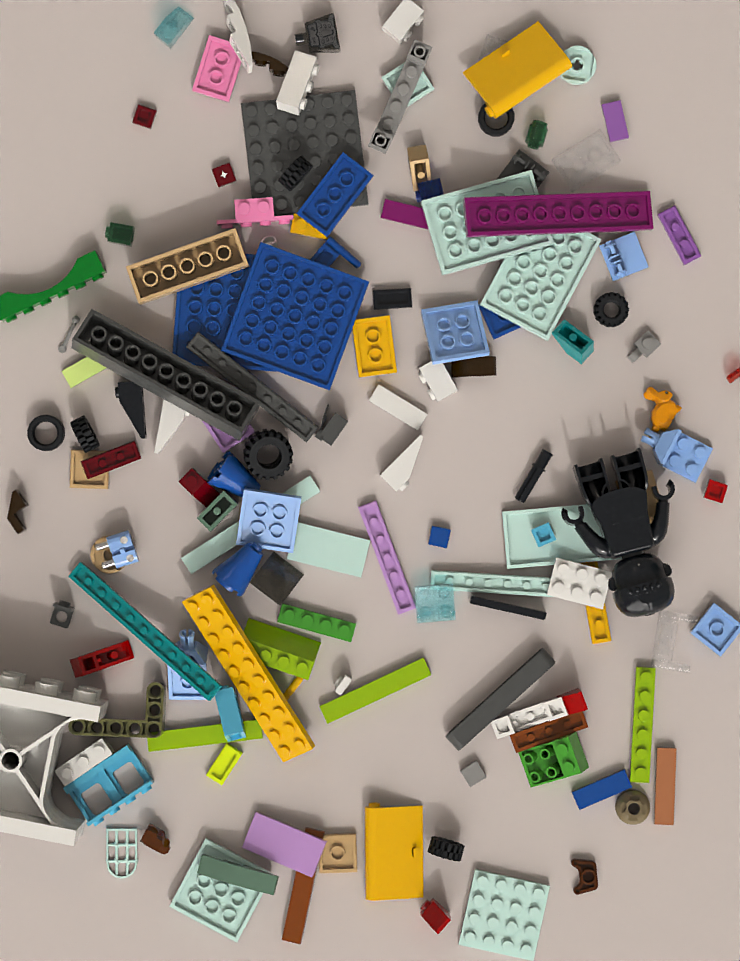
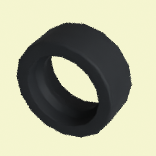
M484 104L478 114V123L481 130L492 137H500L506 134L512 128L515 120L513 108L506 112L507 123L500 129H493L485 121L486 111L484 108L486 104Z
M40 415L29 424L27 436L30 444L36 449L52 451L63 443L65 428L56 417ZM42 422H50L57 429V437L50 444H42L35 437L36 427Z

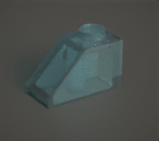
M178 6L162 21L155 30L154 35L171 49L194 18Z

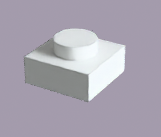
M347 674L344 677L340 676L334 684L336 686L335 692L342 695L352 678Z

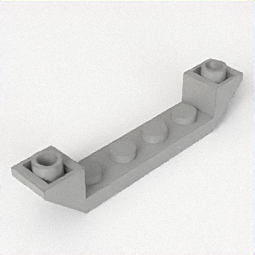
M414 40L368 147L386 154L432 50L431 46Z

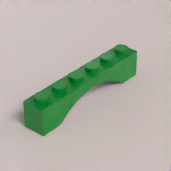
M94 250L77 258L69 274L60 283L48 290L33 294L6 292L0 295V321L10 323L16 320L17 315L24 313V315L29 314L35 310L34 307L40 304L43 307L52 302L51 299L57 296L59 298L67 296L69 290L74 288L79 290L87 286L86 282L90 280L96 282L104 278L103 274L107 272L98 253Z

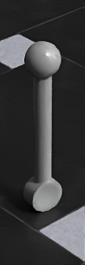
M78 316L72 318L73 323L63 345L58 348L60 353H65L67 350L66 345L76 323L80 321Z

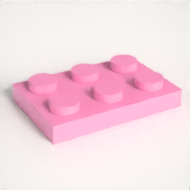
M209 35L192 88L193 92L225 102L230 101L242 62L229 41Z

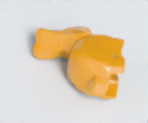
M648 387L644 397L656 403L651 411L652 431H665L682 407L676 405L671 400L672 392L667 390L658 392L654 388Z

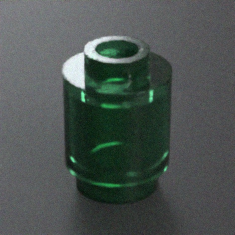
M533 120L532 124L529 125L525 143L528 144L527 147L538 150L539 147L542 148L544 146L548 132L547 123Z

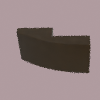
M252 51V62H255L256 66L266 67V64H269V71L273 73V76L284 77V74L287 73L288 67L279 60L266 54Z

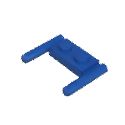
M331 236L310 259L330 267L341 255L355 268L361 266V262Z

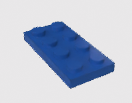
M343 152L296 214L324 236L328 237L374 175Z

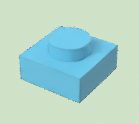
M549 522L531 530L538 547L556 540Z

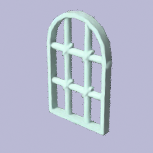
M107 828V869L116 878H127L134 873L137 867V828ZM109 831H115L114 843H109ZM118 831H126V842L118 843ZM129 831H135V843H129ZM109 846H115L114 860H109ZM119 846H126L125 860H118ZM130 846H135V860H129ZM109 863H115V873L110 869ZM119 863H126L125 876L118 875ZM135 863L133 871L129 874V864Z

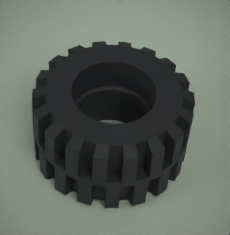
M262 429V432L256 431L255 435H251L249 441L245 442V449H243L244 461L253 475H257L260 479L270 480V478H273L275 480L278 479L277 476L279 475L282 477L285 474V470L288 471L290 469L289 465L293 462L292 447L286 437L279 431ZM265 445L276 446L279 450L278 458L270 464L260 463L257 459V453L260 448Z

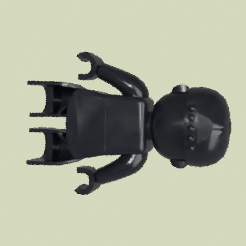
M640 447L626 455L618 457L611 455L610 461L619 485V489L610 491L602 458L589 465L578 467L577 464L574 465L573 471L585 503L591 508L602 537L586 522H583V506L578 507L579 518L576 520L570 519L568 511L562 508L561 517L563 521L570 526L576 527L574 529L596 556L611 559L622 557V560L614 566L612 577L608 580V588L611 591H615L612 593L613 599L621 613L628 617L653 615L671 605L674 599V583L672 578L668 577L671 575L672 569L657 556L651 553H644V551L658 545L667 534L670 509L668 500L674 495V483L669 479L666 484L668 495L665 496L658 493L656 486L651 487L652 494L658 502L656 503L653 521L650 524L646 492L648 476Z

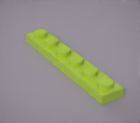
M636 667L630 782L649 783L656 672V668Z

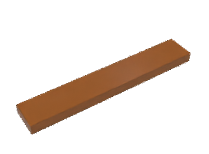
M309 827L305 828V832L321 839L324 838L325 831ZM317 868L313 877L296 871L282 936L284 941L296 944L302 943Z

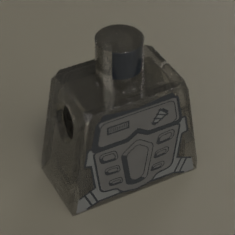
M334 13L304 23L306 32L295 34L296 45L308 44L309 53L340 52Z

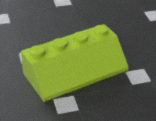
M248 618L244 633L264 665L308 680L321 642Z

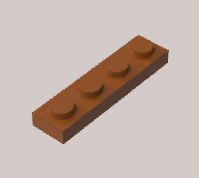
M582 711L511 734L510 738L515 752L518 753L588 728Z

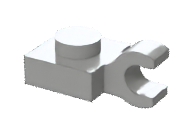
M646 331L634 343L637 349L628 356V359L633 363L642 354L647 358L661 343L649 331Z

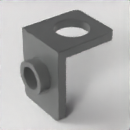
M62 600L59 603H53L54 611L50 623L68 628L75 608L70 606L71 603ZM63 611L67 614L65 622H59L56 619L58 612Z

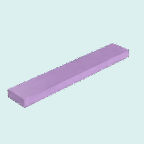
M376 500L359 506L360 514L398 615L415 609V603Z

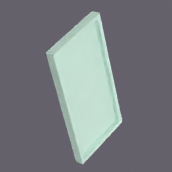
M587 504L502 512L507 569L554 565L556 557L576 563L616 559L601 558L593 554L574 529L576 527L570 526L563 521L561 517L562 508L568 511L570 519L576 520L579 518L578 507L583 506V522H586L602 537L591 508ZM549 522L556 540L538 547L531 530Z

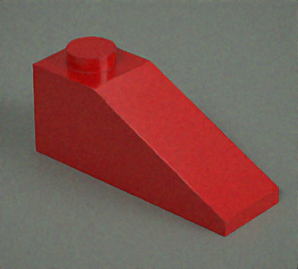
M129 640L70 659L75 678L133 659L134 655Z

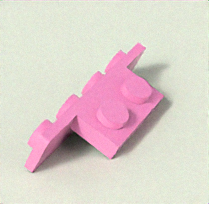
M273 197L234 200L236 219L217 220V225L221 226V229L233 228V225L240 224L241 227H252V223H260V226H269L271 222L279 221V225L290 224V221L294 220V216H274Z

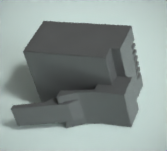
M328 404L322 419V426L315 437L332 446L348 421L335 412L326 427L321 430L327 418Z

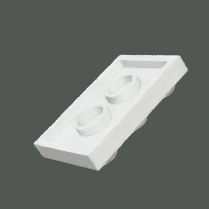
M556 557L546 595L603 609L608 591V580L611 578L612 572Z

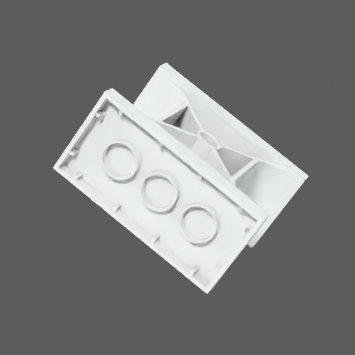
M3 670V673H0V832L74 846L83 835L85 819L65 815L57 808L52 798L54 770L57 767L63 732L67 723L73 720L84 719L99 722L107 713L109 700L100 698L102 689L97 687L79 685L78 688H74L72 693L62 691L63 681L41 678V681H36L35 685L25 683L26 674ZM12 752L17 754L19 761L13 758Z

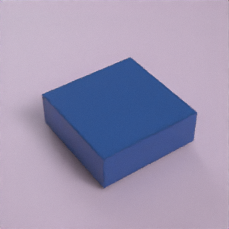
M432 526L428 544L447 548L451 530Z

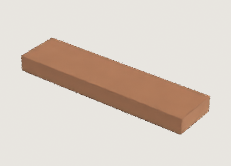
M657 747L655 825H674L676 748Z

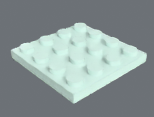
M205 838L169 907L238 942L263 893L198 874L201 856L206 854L221 860L247 865L268 873L271 872Z
M475 869L458 944L534 961L550 885Z

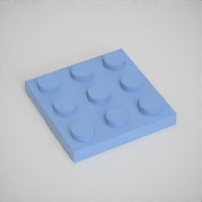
M478 300L421 309L433 365L489 355L490 351Z
M244 488L236 545L245 546L247 543L253 544L255 542L262 549L293 553L302 496Z

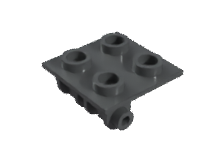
M519 149L497 179L532 170L538 189L550 172Z

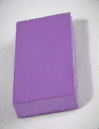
M621 100L602 104L609 142L628 139L629 135Z

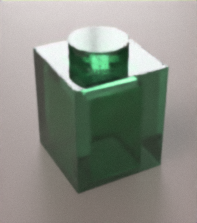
M110 222V227H106L105 238H108L107 241L109 243L132 247L135 228L134 226Z

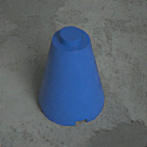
M227 451L221 457L224 460L216 463L207 478V483L242 498L244 488L260 490L261 487L257 480L230 451Z
M255 542L253 544L247 543L212 571L213 575L217 574L215 579L231 593L235 590L238 592L237 596H242L263 556L262 547Z

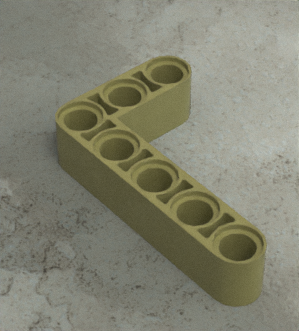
M152 682L148 685L145 720L101 719L99 723H101L102 729L97 733L93 730V725L96 722L78 719L69 722V731L73 735L158 738L162 736L165 730L166 687L159 682ZM155 685L161 688V693L158 696L152 694V688ZM155 704L160 707V713L156 716L151 713V707ZM77 721L83 724L80 732L74 729V724ZM116 722L121 725L119 733H114L112 730V725ZM134 723L140 726V731L137 734L131 731V726ZM153 724L159 726V732L156 735L150 732V727Z

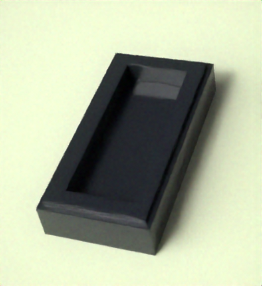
M411 288L373 290L374 310L412 308Z

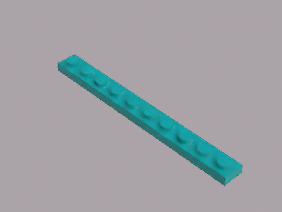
M80 562L68 576L204 698L208 701L212 700L222 687L219 682L83 562Z

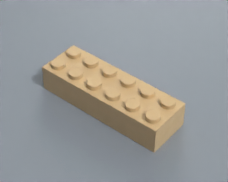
M234 228L126 266L138 303L142 305L247 268L249 264L238 232Z

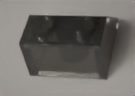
M273 552L250 583L281 606L304 574Z

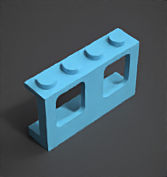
M128 743L73 782L64 786L63 789L66 794H70L87 820L86 824L88 826L91 824L96 826L104 821L103 816L106 814L113 815L119 811V806L124 802L128 805L136 799L135 795L139 792L144 794L152 789L151 784H153L154 780ZM131 762L144 780V784L127 794L113 773L126 763ZM96 783L102 786L112 801V805L98 815L92 813L81 796L84 791Z

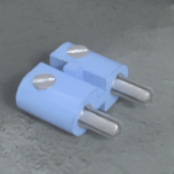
M129 530L106 537L107 541L95 545L97 551L109 547L113 559L102 562L103 569L114 565L116 568L139 562Z

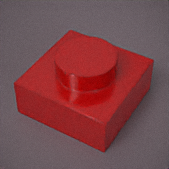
M709 479L703 498L723 503L728 485Z

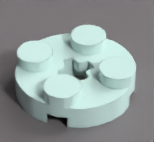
M572 46L566 49L564 53L569 58L571 64L578 60L582 68L574 70V67H571L560 75L561 79L572 85L587 83L596 71L595 57L589 49L583 46Z

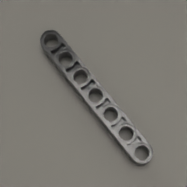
M541 648L445 737L458 751L461 750L546 673L556 661L544 648Z

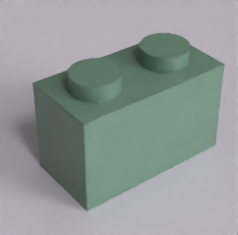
M223 491L197 519L211 532L238 503L226 491Z

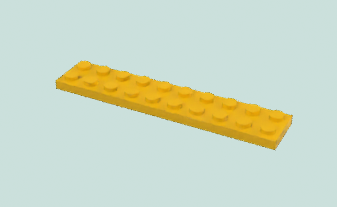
M213 584L182 601L183 605L281 760L285 762L312 750L315 747L314 742L215 585Z

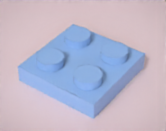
M712 603L690 633L721 657L740 633V623L718 605Z

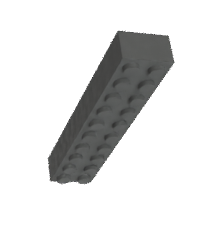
M91 309L72 339L71 348L239 441L259 409V400Z

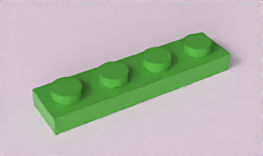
M282 603L277 621L348 642L352 641L356 623L284 603Z

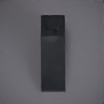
M132 381L118 382V387H115L116 398H119L120 404L141 439H147L143 387Z

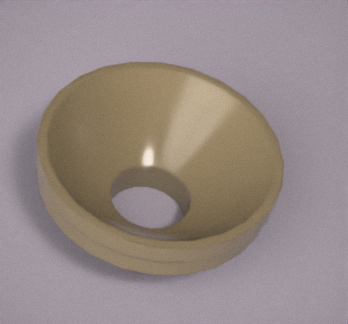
M627 790L621 793L616 800V814L626 824H639L649 815V800L645 794L638 790ZM632 803L639 805V812L636 814H631L628 811V807Z

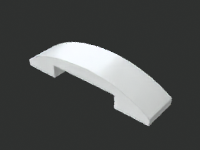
M561 696L494 719L491 724L497 739H500L517 731L569 714Z

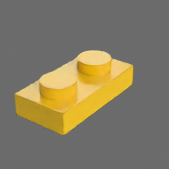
M294 213L290 233L324 240L328 239V237Z

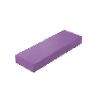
M675 205L657 214L683 265L701 257Z

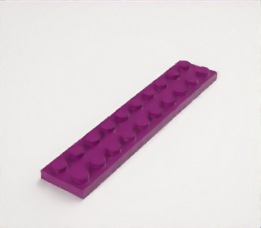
M650 191L465 197L463 199L466 237L645 231L654 229Z

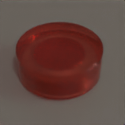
M740 368L727 376L726 379L730 384L740 378Z

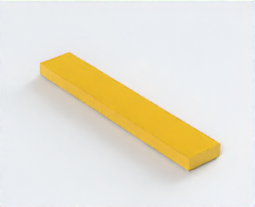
M597 561L580 563L599 568ZM605 603L603 609L585 605L592 644L611 641Z

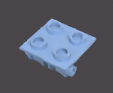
M635 232L599 245L613 281L649 267Z

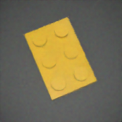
M390 315L355 320L353 335L359 378L397 373Z

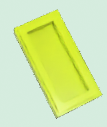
M226 743L206 776L223 785L243 752Z

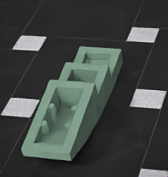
M206 854L201 856L197 871L198 874L270 895H274L279 878L277 875L247 865L221 860Z

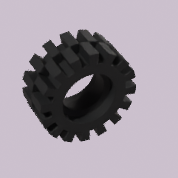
M301 155L285 170L278 181L288 191H292L310 172L313 165Z
M610 292L603 294L596 300L593 313L596 317L595 319L605 327H616L622 324L628 317V302L619 293ZM609 302H613L618 306L619 311L615 317H608L604 313V306Z
M84 415L70 422L72 430L85 453L100 446L90 423Z
M432 836L427 852L443 859L461 861L465 845L446 838Z

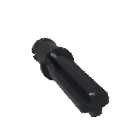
M542 449L536 462L532 463V469L517 492L516 500L522 503L526 501L542 472L546 471L544 469L553 454Z

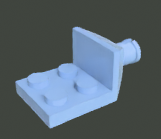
M646 428L644 434L651 438L642 435L640 441L653 447L652 451L657 464L696 483L713 448L681 433L679 429L659 434Z
M186 629L179 632L180 641L175 644L207 672L208 647L198 641H194L195 632L188 629V637L186 636ZM167 665L169 700H207Z

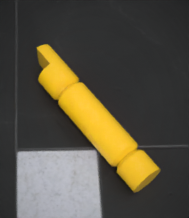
M296 676L283 693L286 700L298 688L303 678Z

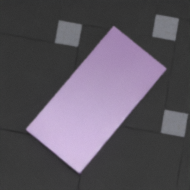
M256 812L242 848L313 877L327 841L260 812Z

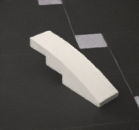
M224 0V7L229 13L226 24L232 32L229 43L249 74L252 72L253 62L251 44L245 22L235 0Z

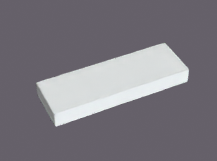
M381 385L377 386L369 399L371 403L417 431L428 415Z

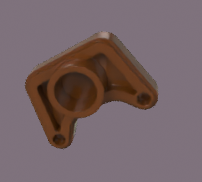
M572 859L571 865L579 871V883L573 888V892L579 895L596 890L598 888L596 863L593 860Z

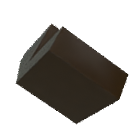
M496 356L476 357L451 362L452 378L497 376Z
M18 489L12 492L7 519L16 533L21 534L27 529L17 516V513L29 505Z

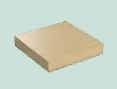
M71 450L70 488L109 489V471L87 479L80 462L106 451L91 450L85 453L84 450Z
M356 833L324 834L323 840H326L327 843L319 861V873L357 872Z

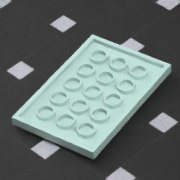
M532 170L421 201L442 276L553 245L551 234L466 237L463 199L465 197L539 195Z
M591 233L551 234L553 245L504 258L480 306L548 341L602 240Z

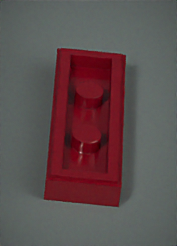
M131 441L80 462L86 478L90 479L139 460L141 456L135 441Z

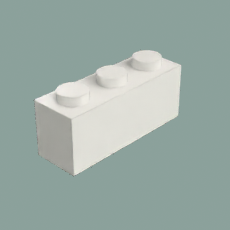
M295 50L276 100L277 109L295 115H300L301 109H305L307 93H311L314 82H312L314 75L317 76L320 68L316 56Z
M103 736L56 768L54 772L63 785L67 786L111 756L115 751L105 736Z

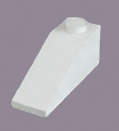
M163 400L154 453L157 454L161 453L184 422L185 417L190 414L166 400Z
M422 435L380 475L395 491L399 489L402 492L410 484L407 480L411 476L423 440Z

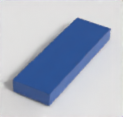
M622 769L574 790L572 794L579 810L632 788V785L625 770Z

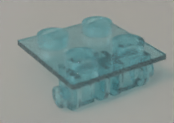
M453 584L415 587L417 623L455 620Z

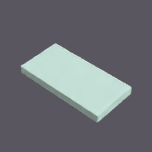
M298 522L293 553H288L287 559L361 577L370 540Z

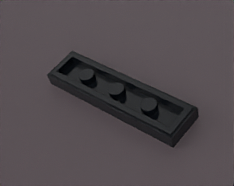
M472 595L469 601L471 604L541 620L546 619L547 613L544 611Z

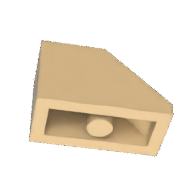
M426 145L408 147L407 153L413 191L433 189Z

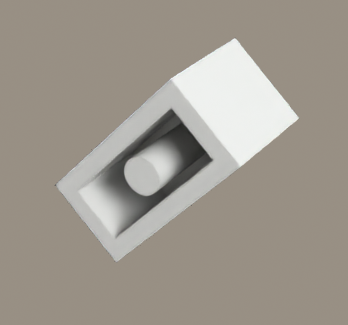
M403 0L382 26V30L399 44L403 40L406 42L412 35L411 30L415 25L418 27L424 20V10L411 0Z
M431 361L419 368L420 373H418V376L422 383L426 382L430 389L427 392L432 400L436 399L439 402L458 391L443 363L433 365Z

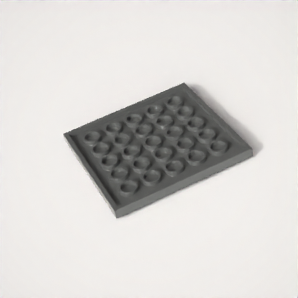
M355 90L306 96L307 104L304 110L301 109L300 115L277 109V99L241 103L252 198L273 197L274 216L296 214L343 152L364 168ZM302 155L313 165V168L292 191H288L278 180L285 170ZM367 187L364 188L351 207L369 205Z

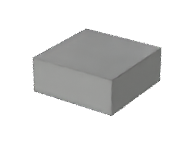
M477 760L460 770L470 787L486 778Z

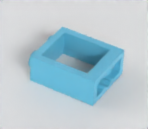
M229 685L222 686L216 693L215 699L224 736L228 742L246 738L236 692Z

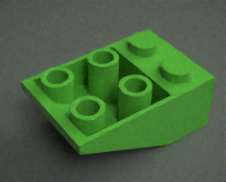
M577 732L518 752L530 787L581 774L589 768Z

